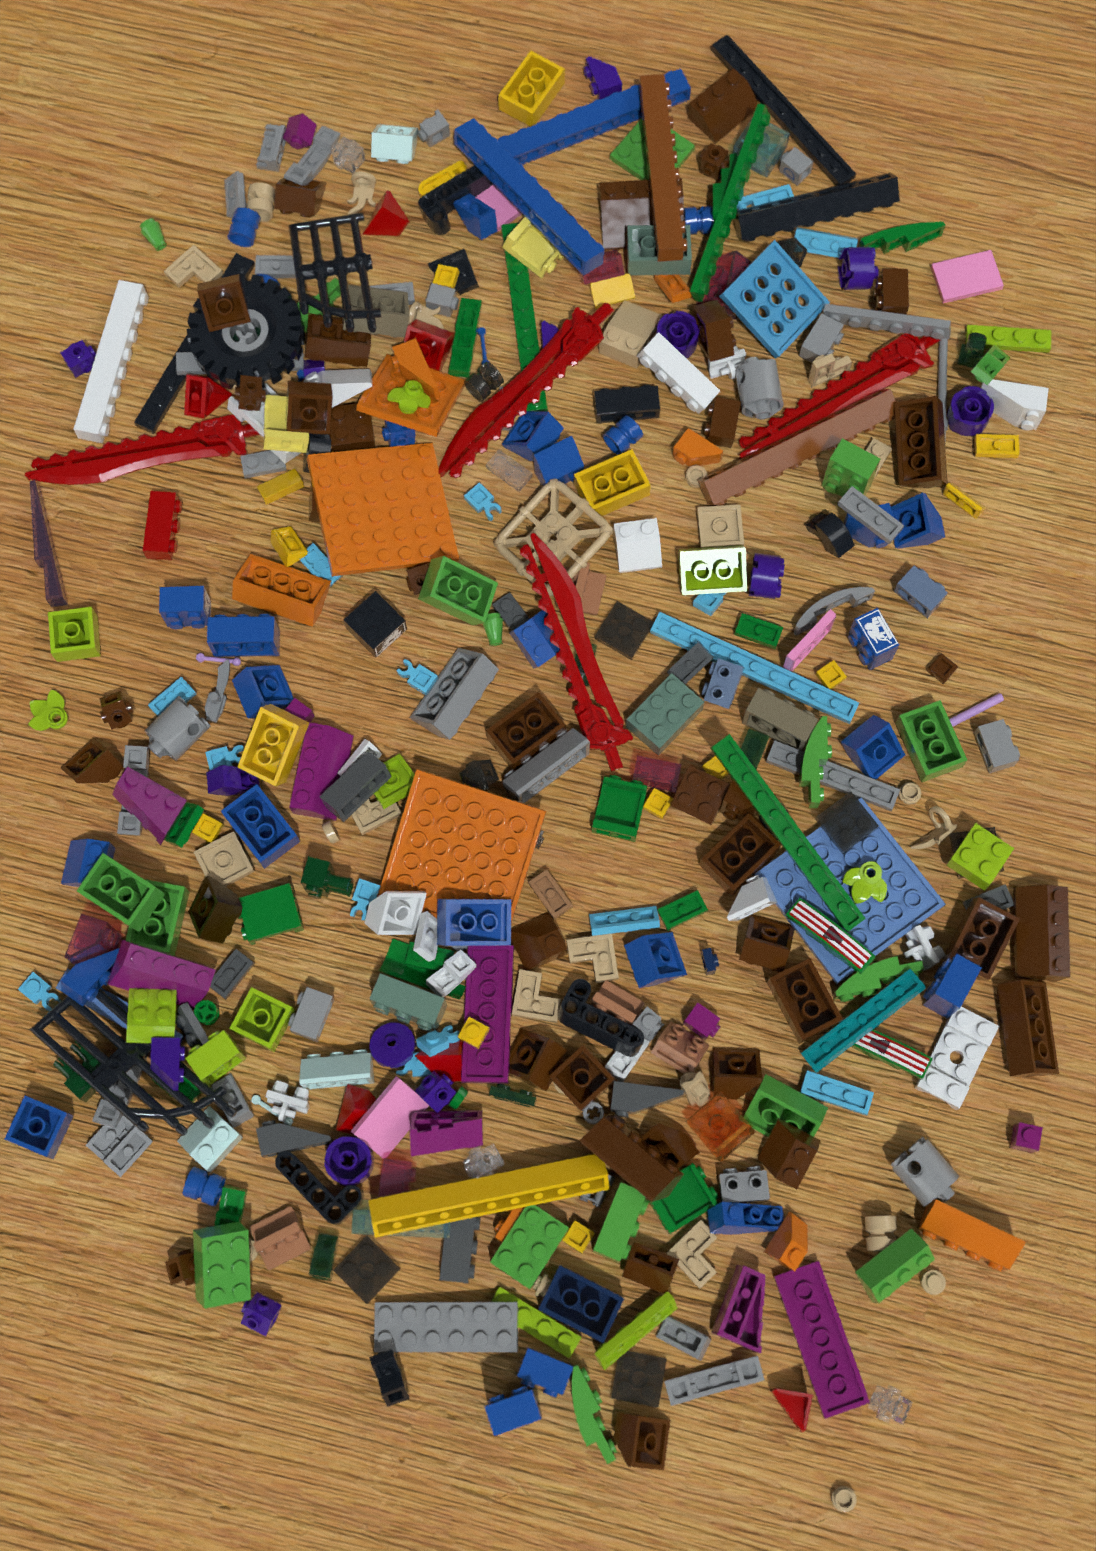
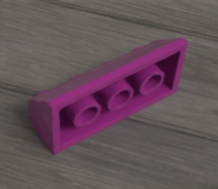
M309 722L304 736L289 806L293 814L337 821V817L325 807L320 796L340 778L338 772L350 758L354 739L353 735L328 725Z
M123 940L107 984L128 991L129 988L176 990V1005L180 1006L188 1003L190 1008L194 1010L195 1006L208 993L216 970L207 965Z

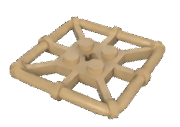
M551 479L525 507L522 506L519 509L520 512L501 531L497 539L494 540V547L517 569L516 571L519 575L525 576L531 583H534L536 579L526 573V565L528 566L530 561L526 560L522 563L507 548L528 544L535 550L531 541V534L535 533L555 554L559 561L567 554L575 561L567 570L572 579L581 568L584 569L587 566L586 563L606 543L610 535L613 534V528L607 520L589 506V502L585 498L581 499L563 482ZM551 491L550 512L539 521L531 512ZM559 491L576 505V508L566 518L558 513ZM584 512L600 528L578 531L572 524ZM526 517L536 526L526 537L507 539ZM556 534L557 540L549 542L550 536ZM598 537L581 557L571 550L581 539ZM535 551V552L533 553V556H534V559H535V561H536V563H537V562L539 561V558H538L537 553H536V551ZM549 583L545 584L549 596H553Z

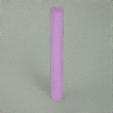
M998 693L950 718L952 727L1004 701L1002 694Z

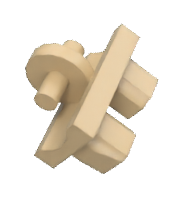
M700 1071L697 1074L687 1072L681 1077L680 1085L692 1108L697 1105L704 1112L714 1105L709 1097L711 1093L705 1077Z

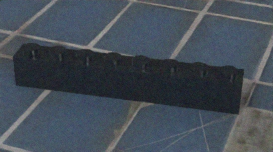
M887 173L737 210L734 219L736 234L741 240L750 242L762 235L770 237L779 231H794L795 227L799 226L811 227L815 225V222L819 221L831 222L835 220V217L839 216L851 217L855 212L859 211L871 212L876 207H891L894 205L893 203L900 202L898 177L892 173Z

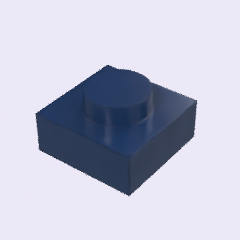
M711 948L703 949L701 951V958L705 975L715 974L716 967H719L717 954H712Z

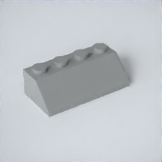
M458 648L438 676L432 688L414 710L410 719L438 737L450 740L457 733L464 719L469 716L475 703L482 697L486 687L494 680L495 674L499 669L483 653Z
M574 728L570 731L565 730L561 732L554 743L544 745L539 750L540 753L534 758L530 756L525 759L521 764L522 767L515 771L513 769L504 776V789L513 800L522 803L527 802L588 756L590 741Z

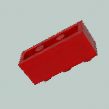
M150 491L142 549L146 559L172 560L173 553L177 551L175 535L179 533L180 522L177 519L178 513L182 512V501L179 500L176 492Z

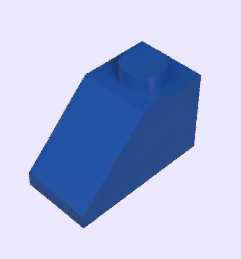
M470 193L454 201V206L470 233L483 240L497 232L496 212L493 208Z

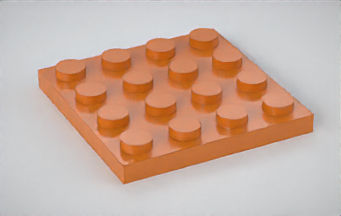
M387 354L372 378L373 386L366 389L358 401L356 411L437 437L463 391L466 380L429 368L438 387L440 399L435 400L429 396L431 400L429 408L418 407L414 413L404 414L399 409V403L388 401L387 398L391 390L403 388L408 380L401 375L399 368H394L391 361L392 355Z

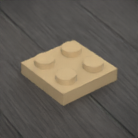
M740 504L697 507L700 548L744 546Z
M234 831L193 852L205 876L214 878L225 887L255 872Z

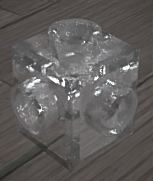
M343 136L332 147L334 164L340 169H345L353 174L365 161L363 147L353 139L349 140Z
M494 1143L483 1149L481 1146L470 1150L468 1152L469 1157L463 1161L465 1171L471 1178L494 1175L498 1169L505 1165Z
M877 1385L875 1392L871 1396L868 1408L876 1412V1418L888 1424L891 1419L903 1425L912 1401L901 1396L902 1391L888 1385L887 1389Z

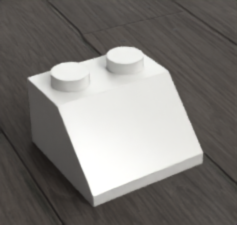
M657 518L614 524L613 536L619 573L662 568Z

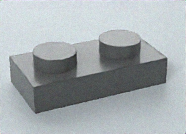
M508 593L492 604L493 609L496 613H500L503 622L510 631L530 619L511 593Z
M699 641L667 673L669 675L672 673L681 682L686 684L714 656Z
M1006 884L973 897H980L1003 910L1014 906ZM972 898L963 901L966 910Z
M235 949L214 975L210 988L226 1000L255 963Z
M188 1003L180 1005L176 1010L175 1023L178 1028L182 1029L186 1036L187 1044L191 1048L197 1045H204L208 1042V1036Z

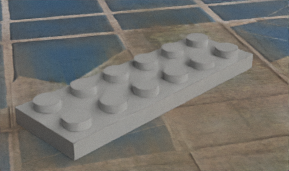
M375 1302L374 1352L391 1349L394 1352H518V1302Z

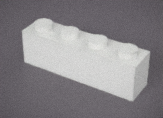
M659 332L637 355L642 365L650 368L659 381L666 383L675 396L681 397L686 402L687 407L698 414L720 392L708 378Z

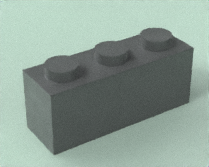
M367 751L336 782L327 788L320 798L331 813L345 822L392 776L386 765Z
M481 1216L446 1223L440 1281L469 1284V1279H474L475 1264H471L472 1254L477 1255L478 1240H474L475 1230L480 1229Z

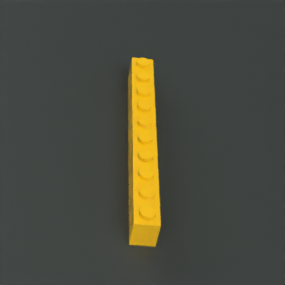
M590 1154L583 1157L565 1159L529 1168H521L470 1180L368 1200L374 1236L376 1238L609 1190V1180L605 1163L595 1154Z

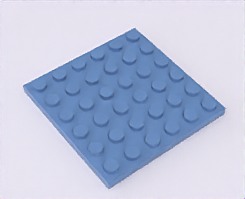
M862 797L806 837L853 902L852 886L842 882L846 872L851 868H860L863 863L873 861L880 865L882 869L881 878L887 884L886 896L882 902H878L871 896L865 902L855 903L866 919L847 932L875 956L946 905ZM784 852L754 874V876L759 875V878H767L777 900L775 905L836 984L855 972L854 969L826 951L822 944L808 936L804 929L787 918L786 913L799 898H802L842 928L787 852ZM872 868L868 869L866 872L867 876L873 877L875 870Z

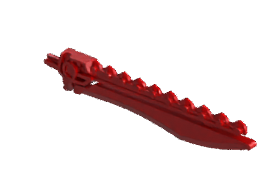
M605 302L592 315L576 307L572 313V319L565 320L561 329L530 364L503 389L472 412L456 433L441 461L438 470L440 477H443L449 470L450 477L455 479L461 477L463 467L465 465H473L477 453L487 452L489 442L491 440H499L503 428L509 429L513 427L515 417L517 415H525L529 403L535 404L539 402L540 393L551 390L555 378L561 379L565 377L568 366L578 365V361L581 362L604 339L600 324L614 312L609 303Z
M903 333L876 352H873L870 362L859 361L856 365V371H844L841 375L842 380H830L826 385L828 386L826 390L815 389L812 399H800L797 403L798 408H786L783 412L784 417H771L768 427H756L753 437L742 436L739 440V445L742 449H746L766 436L771 435L743 451L739 456V460L881 389H885L908 376L917 374L919 368L933 367L934 362L927 353V349L941 341V339H935L930 336H924L919 339L917 336ZM882 370V372H880L879 374H877V375L873 376L872 378L866 380L865 382L859 384L858 386L854 387L853 389H851V390L847 391L846 393L840 395L839 397L833 399L832 401H830V402H828L827 404L821 406L820 408L814 410L813 412L807 414L806 416H804V417H802L801 419L795 421L794 423L788 425L787 427L781 429L780 431L778 430V429L784 427L785 425L791 423L792 421L796 420L797 418L803 416L804 414L810 412L811 410L817 408L818 406L822 405L823 403L829 401L830 399L836 397L837 395L843 393L844 391L848 390L849 388L855 386L856 384L862 382L863 380L869 378L870 376H872V375H874L875 373H877V372H879V371Z
M234 414L200 421V423L196 422L191 425V429L178 426L174 429L173 433L160 430L156 433L155 437L142 434L138 437L137 441L124 438L119 445L108 441L100 449L90 445L82 453L72 449L68 452L67 456L54 453L50 456L49 460L36 457L32 460L31 467L37 470L28 471L24 475L27 480L52 484L84 485L104 483L119 476L161 464L218 456L229 457L232 452L236 455H246L245 438L260 434L250 424L242 426L241 421H238Z
M532 533L531 541L544 573L540 574L528 544L520 548V555L530 561L528 566L526 565V573L536 579L532 583V590L542 596L538 600V607L548 613V616L544 618V625L554 631L552 636H550V642L560 648V651L556 654V660L566 666L562 673V678L572 683L568 695L578 701L574 713L577 714L576 717L583 736L590 741V750L604 752L611 772L623 768V764L617 747L626 744L627 741H632L633 736L627 729H623L624 720L617 709L595 659L587 632L581 597L566 569L555 554L535 533ZM546 582L549 583L595 701L598 705L607 709L614 726L610 724L604 710L592 704L544 584Z

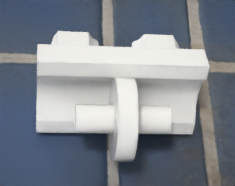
M734 347V356L712 362L708 359L710 378L713 379L727 374L730 379L736 378L735 370L746 363L744 348L739 350L737 347Z
M918 925L905 934L908 940L906 944L909 948V951L904 953L906 958L913 956L916 962L922 961L924 971L940 962L939 960L945 956L944 951L939 945L932 948L929 940L934 938V932L930 926L921 927V925Z
M276 1081L272 1090H267L265 1096L268 1098L267 1103L274 1104L272 1112L279 1114L278 1121L284 1122L286 1117L295 1118V1111L308 1113V1089L297 1087L294 1097L286 1095L289 1087L288 1084Z

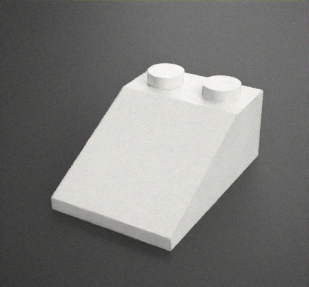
M370 369L312 372L304 380V382L331 383L332 407L373 386Z
M994 379L988 385L982 383L980 387L987 392L990 399L992 398L994 402L993 413L1023 430L1037 429L1046 412L1049 388Z

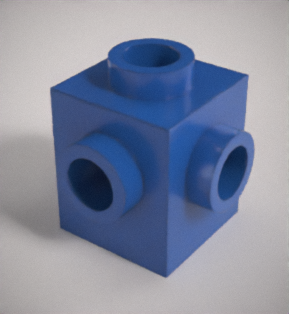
M385 420V428H382V435L384 441H388L390 447L415 444V430Z

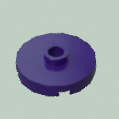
M388 1023L380 1026L373 1033L369 1048L373 1059L379 1065L398 1068L412 1059L416 1048V1041L412 1031L407 1026L400 1023ZM390 1042H396L394 1046H388Z

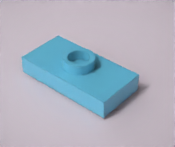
M314 543L306 549L308 554L300 559L313 575L331 581L330 587L343 576H331L328 558Z
M180 677L150 702L148 706L158 717L178 696L187 703L196 695V692Z

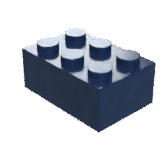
M560 1265L538 1310L604 1343L625 1298Z

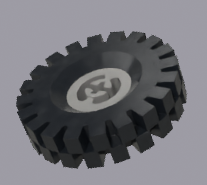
M244 274L240 275L251 322L209 332L201 302L198 298L193 305L195 313H189L187 323L190 328L186 329L187 339L190 343L189 347L202 372L205 371L208 378L214 382L219 380L222 387L231 390L233 385L239 387L240 375L262 377V389L267 388L265 381L271 380L273 385L281 381L280 373L284 371L289 374L294 369L293 360L299 361L303 353L301 345H305L303 320L295 300H292L291 294L285 288L280 290L279 284L271 279L265 283L263 276L252 275L251 281H247ZM255 327H259L261 329L259 337L257 336ZM235 332L237 334L239 342H235L233 340Z

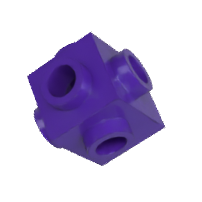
M83 340L72 343L67 349L60 352L75 378L92 370L96 353L90 345L86 346Z
M435 1071L426 1076L422 1084L415 1090L437 1113L445 1105L449 1104L457 1093L451 1087L453 1082L444 1073L439 1076Z
M257 1292L252 1300H247L243 1305L241 1312L244 1315L241 1324L267 1336L277 1321L282 1305Z

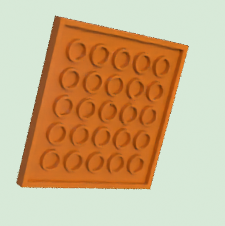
M433 443L310 454L307 456L331 576L417 567L430 563L431 559L441 556L458 562L459 555L441 477L438 474L439 468Z
M416 769L378 896L386 891H425L427 894L422 913L428 911L435 918H437L438 899H510L512 924L547 811Z

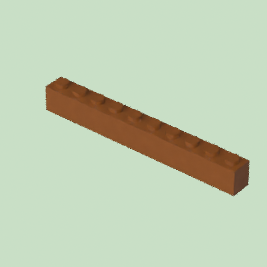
M665 74L640 75L639 91L658 262L683 260V252L687 251V239L683 238L682 235L685 233V221H681L680 216H683V203H679L678 198H681V186L677 185L676 182L679 181V168H675L677 151H673L675 133H671V129H673V116H669V112L672 110L671 99H667V95H670L669 82L665 83Z
M881 389L698 480L707 504L721 506L728 502V498L741 496L746 493V489L752 486L753 488L759 487L765 483L764 480L770 477L772 479L784 474V470L788 468L795 469L802 465V461L815 459L821 455L820 452L826 449L830 451L837 448L842 438L851 441L858 437V433L862 431L864 433L876 428V424L880 422L887 423L893 420L895 415L894 402L896 401L891 389Z

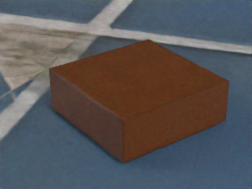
M941 653L929 666L927 672L944 685L959 666Z

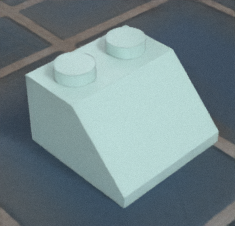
M378 124L372 132L371 157L377 158V161L387 162L389 159L397 160V163L401 164L409 163L415 157L418 128Z
M209 1106L204 1113L214 1121V1127L209 1129L203 1125L202 1121L200 1122L197 1119L187 1129V1134L181 1136L177 1142L205 1170L212 1172L241 1141L243 1136Z

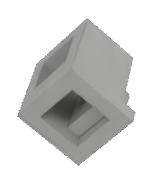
M436 110L435 116L425 119L420 124V130L417 131V134L422 142L425 141L429 147H432L450 136L449 123L440 111Z
M646 1007L632 1026L642 1031L644 1038L651 1042L664 1024L661 1022L659 1015L649 1007Z

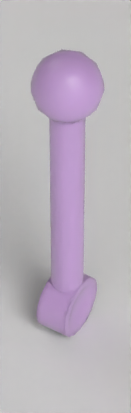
M202 653L196 655V660L200 663L204 661L224 663L227 658L204 656ZM239 658L228 659L235 666L241 664Z

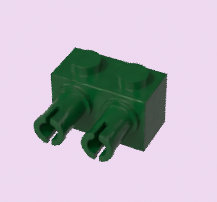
M308 856L301 879V884L308 893V896L316 899H321L322 896L328 898L331 892L348 897L351 896L353 890L351 878L335 875V871L329 861Z
M74 1041L81 1049L72 1043L70 1050L83 1061L82 1065L92 1073L101 1063L79 1043ZM58 1058L60 1062L55 1061L53 1067L67 1078L63 1084L80 1100L87 1102L97 1091L61 1058Z

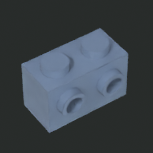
M913 566L897 583L894 590L895 593L927 619L945 600L948 594L942 584L934 582L923 569H918L916 566Z
M719 658L717 662L713 661L709 674L712 675L710 683L706 682L702 691V695L705 696L704 701L730 709L745 667Z

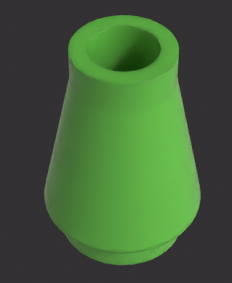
M150 218L141 223L142 235L153 245L156 251L163 250L167 244L159 222L155 221L154 218Z
M490 613L487 615L485 623H482L489 640V645H502L503 618H501L500 613Z

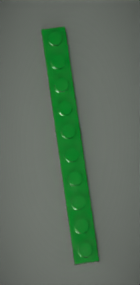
M757 104L693 280L690 293L695 301L703 302L704 296L709 292V282L716 273V263L718 258L722 256L725 238L727 239L730 234V224L736 217L738 202L743 198V188L745 183L749 181L751 166L756 162L758 147L763 143L764 130L769 125L771 118L765 104Z
M519 223L501 225L503 243H505L507 236ZM504 249L522 372L540 353L528 267ZM545 391L540 393L539 402L528 404L527 411L548 412Z
M728 734L710 749L842 928L849 932L866 919L732 736Z

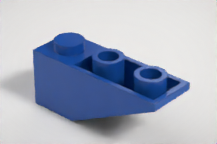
M120 948L76 964L60 980L61 991L82 1007L88 1001L91 1002L97 996L98 990L103 985H107Z
M721 1202L707 1210L711 1234L734 1235L777 1231L784 1221L782 1206Z

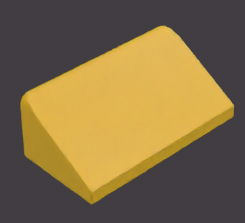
M630 274L590 283V293L595 309L600 308L605 302L612 305L624 300L635 299Z
M294 468L256 487L265 504L268 505L303 488L304 484Z
M952 482L948 483L943 491L945 497L975 519L986 508Z
M291 526L271 530V544L286 567L293 565L308 554L305 546Z

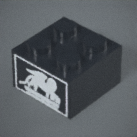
M376 591L343 620L346 629L375 658L407 630L406 621Z

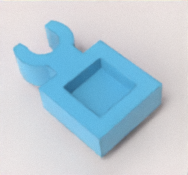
M480 482L464 495V500L478 514L484 510L486 518L490 521H493V515L490 514V511L496 510L499 514L502 513L501 507L497 503H491L494 501V496Z
M726 593L699 594L693 601V606L712 616L722 604L723 596Z
M404 659L403 664L408 667V670L401 671L397 669V674L402 678H409L407 681L408 685L427 695L438 679V675L420 664L415 669L409 660Z
M243 745L235 746L230 752L227 746L205 752L209 769L213 770L221 765L233 766V762L239 763L241 757H237V754L240 751H244Z
M359 878L352 900L358 903L351 909V917H355L356 912L361 910L363 912L361 920L365 921L369 903L377 898L380 885Z
M34 972L18 988L21 993L36 1005L42 1000L43 1007L48 1011L52 1010L48 1004L51 999H55L58 1002L61 1001L58 995L48 993L52 987Z
M451 1025L444 1027L440 1033L434 1030L416 1039L417 1047L432 1057L448 1049L449 1043L458 1042L460 1040L458 1038L459 1031L453 1033Z
M414 1053L412 1059L405 1064V1068L401 1071H396V1074L404 1076L409 1071H412L414 1078L428 1076L431 1072L415 1056L417 1053Z

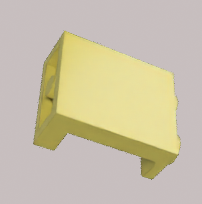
M526 217L507 236L502 247L541 278L547 272L550 274L555 269L558 259L562 261L564 258L563 254Z
M266 395L263 449L307 453L309 433L286 431L287 397Z

